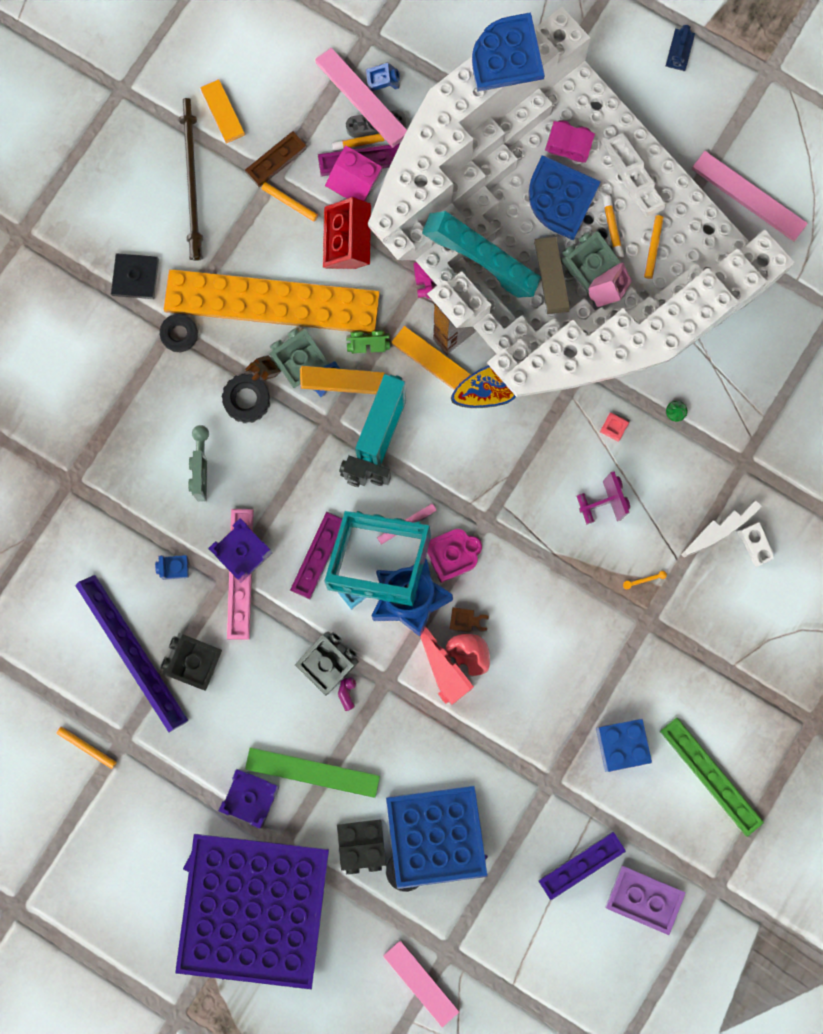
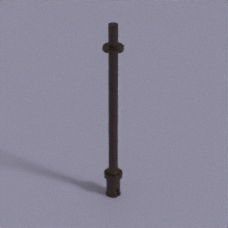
M183 98V116L179 117V122L184 125L190 219V233L186 236V239L189 242V259L199 261L203 259L201 244L203 235L199 233L192 128V124L197 123V118L192 115L191 99Z

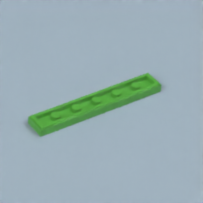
M678 717L659 731L746 837L764 823Z
M255 748L249 749L245 770L376 798L380 779L378 775Z

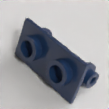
M683 25L680 29L675 28L665 67L686 71L695 33L691 31L689 25Z

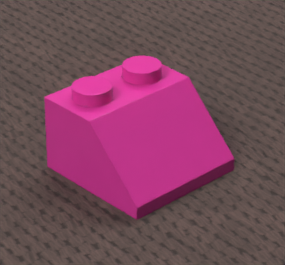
M345 145L329 175L325 187L346 199L354 197L365 201L382 172V166Z

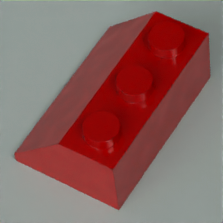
M351 197L324 207L323 268L357 269L370 265L371 229L368 226V222L371 217V203Z

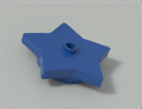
M425 558L413 606L379 600L371 615L372 620L400 621L415 634L421 636L430 613L453 601V595L432 581L428 562ZM414 565L396 571L377 570L378 582L408 588Z

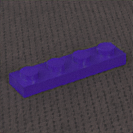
M612 832L539 879L538 882L551 901L625 853L626 850L615 833Z

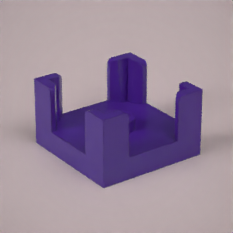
M240 518L232 525L234 529L219 543L215 541L208 549L242 583L272 554V551Z
M236 769L226 799L222 801L218 811L244 820L260 829L265 823L280 786L241 769Z

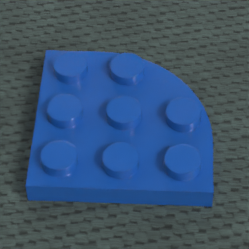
M531 12L508 16L494 21L484 29V32L475 42L472 53V70L477 92L544 79L545 74Z
M542 155L529 185L528 195L531 209L536 218L545 227L574 241L601 181Z

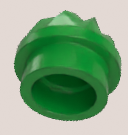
M672 401L666 407V415L673 422H680L687 416V407L681 401Z

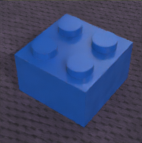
M643 719L596 728L605 772L652 763Z

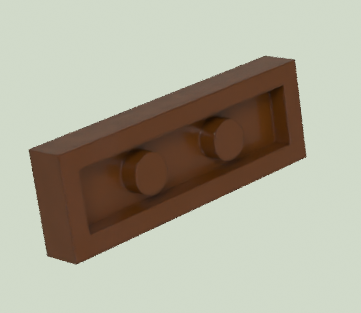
M292 131L247 167L245 173L258 187H261L303 153L307 146Z

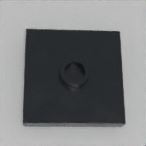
M116 253L111 295L154 299L159 258L155 256Z

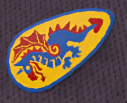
M488 365L463 380L452 393L451 401L453 404L465 408H488L508 404L516 396Z

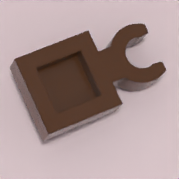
M269 355L256 358L254 362H251L245 368L246 371H252L255 374L252 377L255 381L260 377L263 380L277 377L281 372Z
M452 607L449 630L471 633L472 627H476L477 630L485 632L487 627H481L479 621L482 619L488 620L489 616L482 614L478 617H473L474 610Z

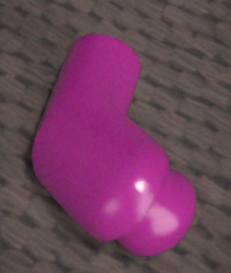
M352 677L344 678L340 682L338 697L345 711L355 707L350 696L351 689H354L356 686V681Z

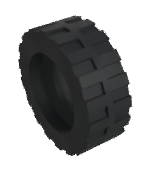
M244 373L239 376L236 375L223 388L221 396L223 406L228 415L237 422L253 423L258 419L260 420L267 413V409L270 406V395L266 384L260 378L256 381L253 380V374L245 375ZM245 388L253 390L257 396L254 406L248 409L239 407L235 399L237 393Z

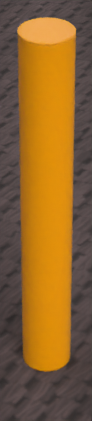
M267 182L262 185V190L313 222L318 218L317 213Z
M656 215L644 274V277L647 279H652L664 219L661 215Z
M62 726L58 729L56 734L110 769L115 767L117 763L115 760Z

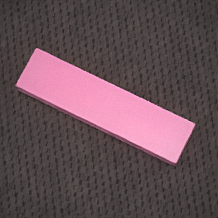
M401 940L383 955L441 1027H444L459 1013L456 1006Z

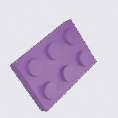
M621 865L605 908L670 935L685 892Z

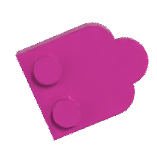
M454 529L431 539L427 555L440 583L474 569L478 561L477 556L482 550V543L477 537L468 536L461 529Z

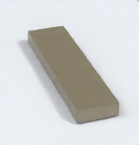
M557 238L535 239L534 244L547 314L569 312L570 307Z

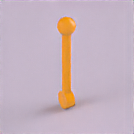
M660 571L659 574L632 582L625 581L623 588L629 590L634 585L658 578L665 579L667 573Z

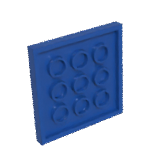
M475 786L386 798L397 889L488 877Z

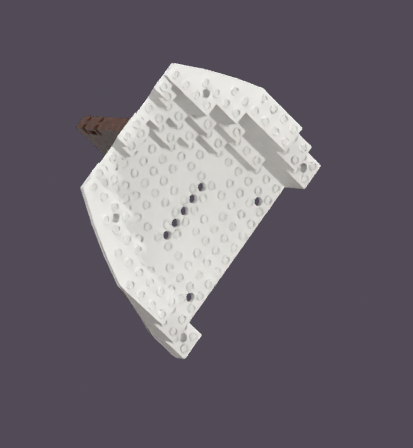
M563 7L554 12L537 27L534 24L545 74L543 80L477 92L471 56L428 91L390 165L368 222L369 228L397 260H415L437 285L427 293L435 302L433 340L448 355L477 331L496 353L487 364L516 397L575 388L621 377L666 363L735 312L747 306L788 272L795 263L766 230L749 242L585 61L590 37ZM599 102L602 108L594 110L591 107V103ZM564 120L575 128L587 127L591 132L595 133L586 163L577 162L545 151L554 121ZM621 133L625 135L644 162V169L655 183L654 188L665 203L664 210L647 218L624 184L604 146V141ZM542 155L601 181L586 215L593 218L594 222L592 224H585L582 221L574 241L545 227L536 218L531 209L528 195L529 185ZM610 195L624 256L619 261L624 263L632 282L621 300L597 307L595 302L591 300L589 293L586 292L575 276H571L561 262L570 309L569 312L547 314L541 279L534 297L517 298L503 289L497 278L482 265L456 251L438 245L423 235L422 231L430 213L447 211L540 276L534 244L535 239L556 237L560 258L564 256L562 251L570 245L574 247L580 243L578 239L588 231L590 233L604 231L608 236L605 242L610 248L613 247L602 200L603 196ZM656 215H661L664 219L652 279H647L644 277L654 220ZM706 225L711 226L714 229V233L711 235L704 233L703 227Z

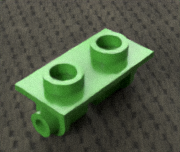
M384 330L372 331V334L363 335V331L350 332V335L346 336V341L351 340V343H347V352L352 354L367 353L366 345H370L371 352H386V350H390L389 341H385V338H389V333H385Z

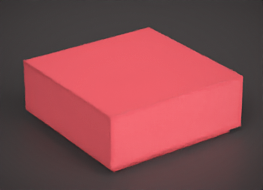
M610 412L600 433L619 442L629 422Z

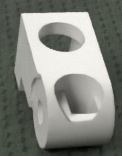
M760 522L753 523L736 531L756 567L773 560L772 550Z

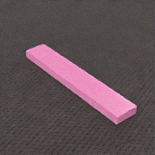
M332 48L315 59L316 64L392 148L403 140L407 131L406 128Z
M704 151L693 165V171L793 242L808 224L708 152Z
M231 509V531L234 529L232 525L241 518L253 532L254 510ZM229 571L228 640H250L252 573L240 583Z

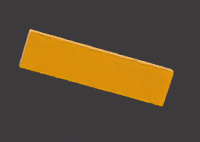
M403 326L391 342L392 345L453 390L471 375L406 326Z
M301 366L300 385L301 389L377 394L385 373Z

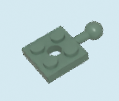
M198 425L192 430V437L196 441V451H193V457H189V470H192V479L188 481V489L198 502L207 501L205 441L209 437V430L203 425Z

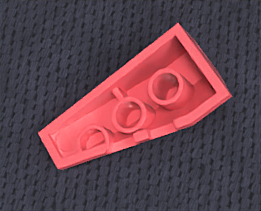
M425 626L420 638L438 689L440 690L438 695L445 704L449 702L453 705L470 692L474 686L456 663L453 664L450 661L451 658L447 652L437 644V640Z

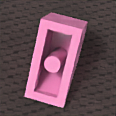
M622 262L595 278L588 288L589 296L597 307L622 299L632 282L624 263Z

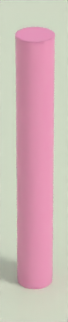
M430 504L405 521L419 522L437 510L433 504ZM383 533L377 539L382 545L396 535Z

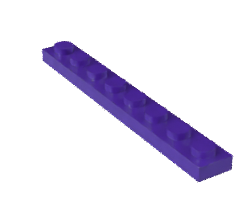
M96 575L79 581L75 587L167 731L171 732L188 722L187 717Z

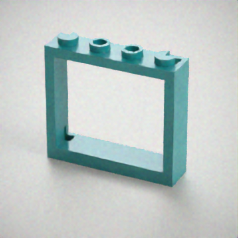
M384 374L355 447L357 458L382 466L406 404V387L402 377Z
M345 511L324 580L327 590L413 606L431 539L430 526L420 522H407L401 518H385L379 514L367 515L360 511L356 513ZM352 527L421 539L408 588L339 576Z

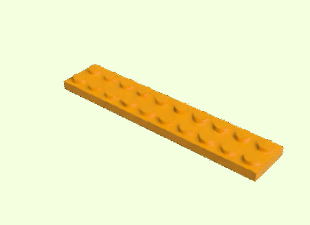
M169 269L164 312L348 332L363 331V333L372 334V331L376 329L380 292Z

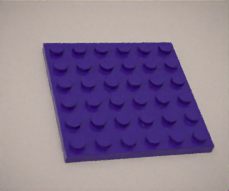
M194 834L175 973L312 990L329 849Z

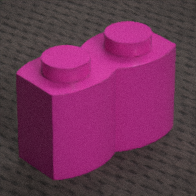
M564 120L554 121L545 151L577 162L586 163L595 133L591 132L587 127L575 128Z

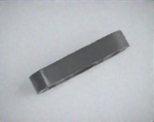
M399 110L390 111L405 127L406 117L404 113ZM363 115L351 116L346 121V131L351 137L358 138L380 134L370 126V122ZM364 121L367 123V130L364 128ZM353 123H357V126H359L358 130L355 131L353 129Z

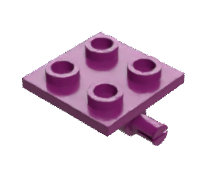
M615 471L610 472L603 480L608 498L588 505L585 493L576 496L580 505L579 511L583 513L586 525L595 522L591 513L592 509L611 503L617 522L630 513V502L622 493L623 484L621 478L616 476Z

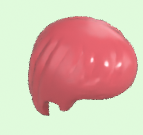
M460 634L448 640L445 651L448 656L455 659L458 666L461 664L466 665L469 675L476 676L488 672L490 653L488 645L483 638L473 634Z

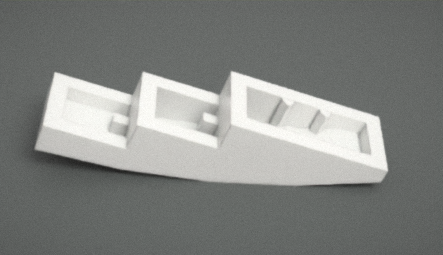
M621 133L604 141V146L614 166L644 216L647 218L664 210L665 203L655 190V183L644 169V162L625 135Z
M755 500L742 515H739L734 510L720 525L713 520L681 555L687 557L724 539L750 519L762 506Z

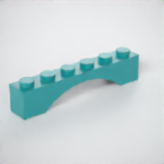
M447 211L429 214L422 231L423 235L438 245L456 251L482 265L497 278L503 289L515 297H534L541 279L538 274Z

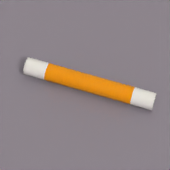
M381 134L333 142L332 147L333 151L344 149L345 145L353 148L386 140Z
M610 195L602 197L613 251L616 257L621 259L624 256Z

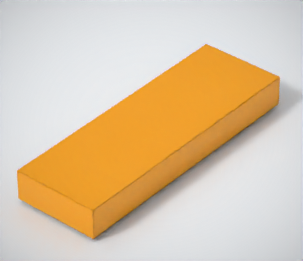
M218 79L200 87L225 143L227 144L245 136L220 80Z

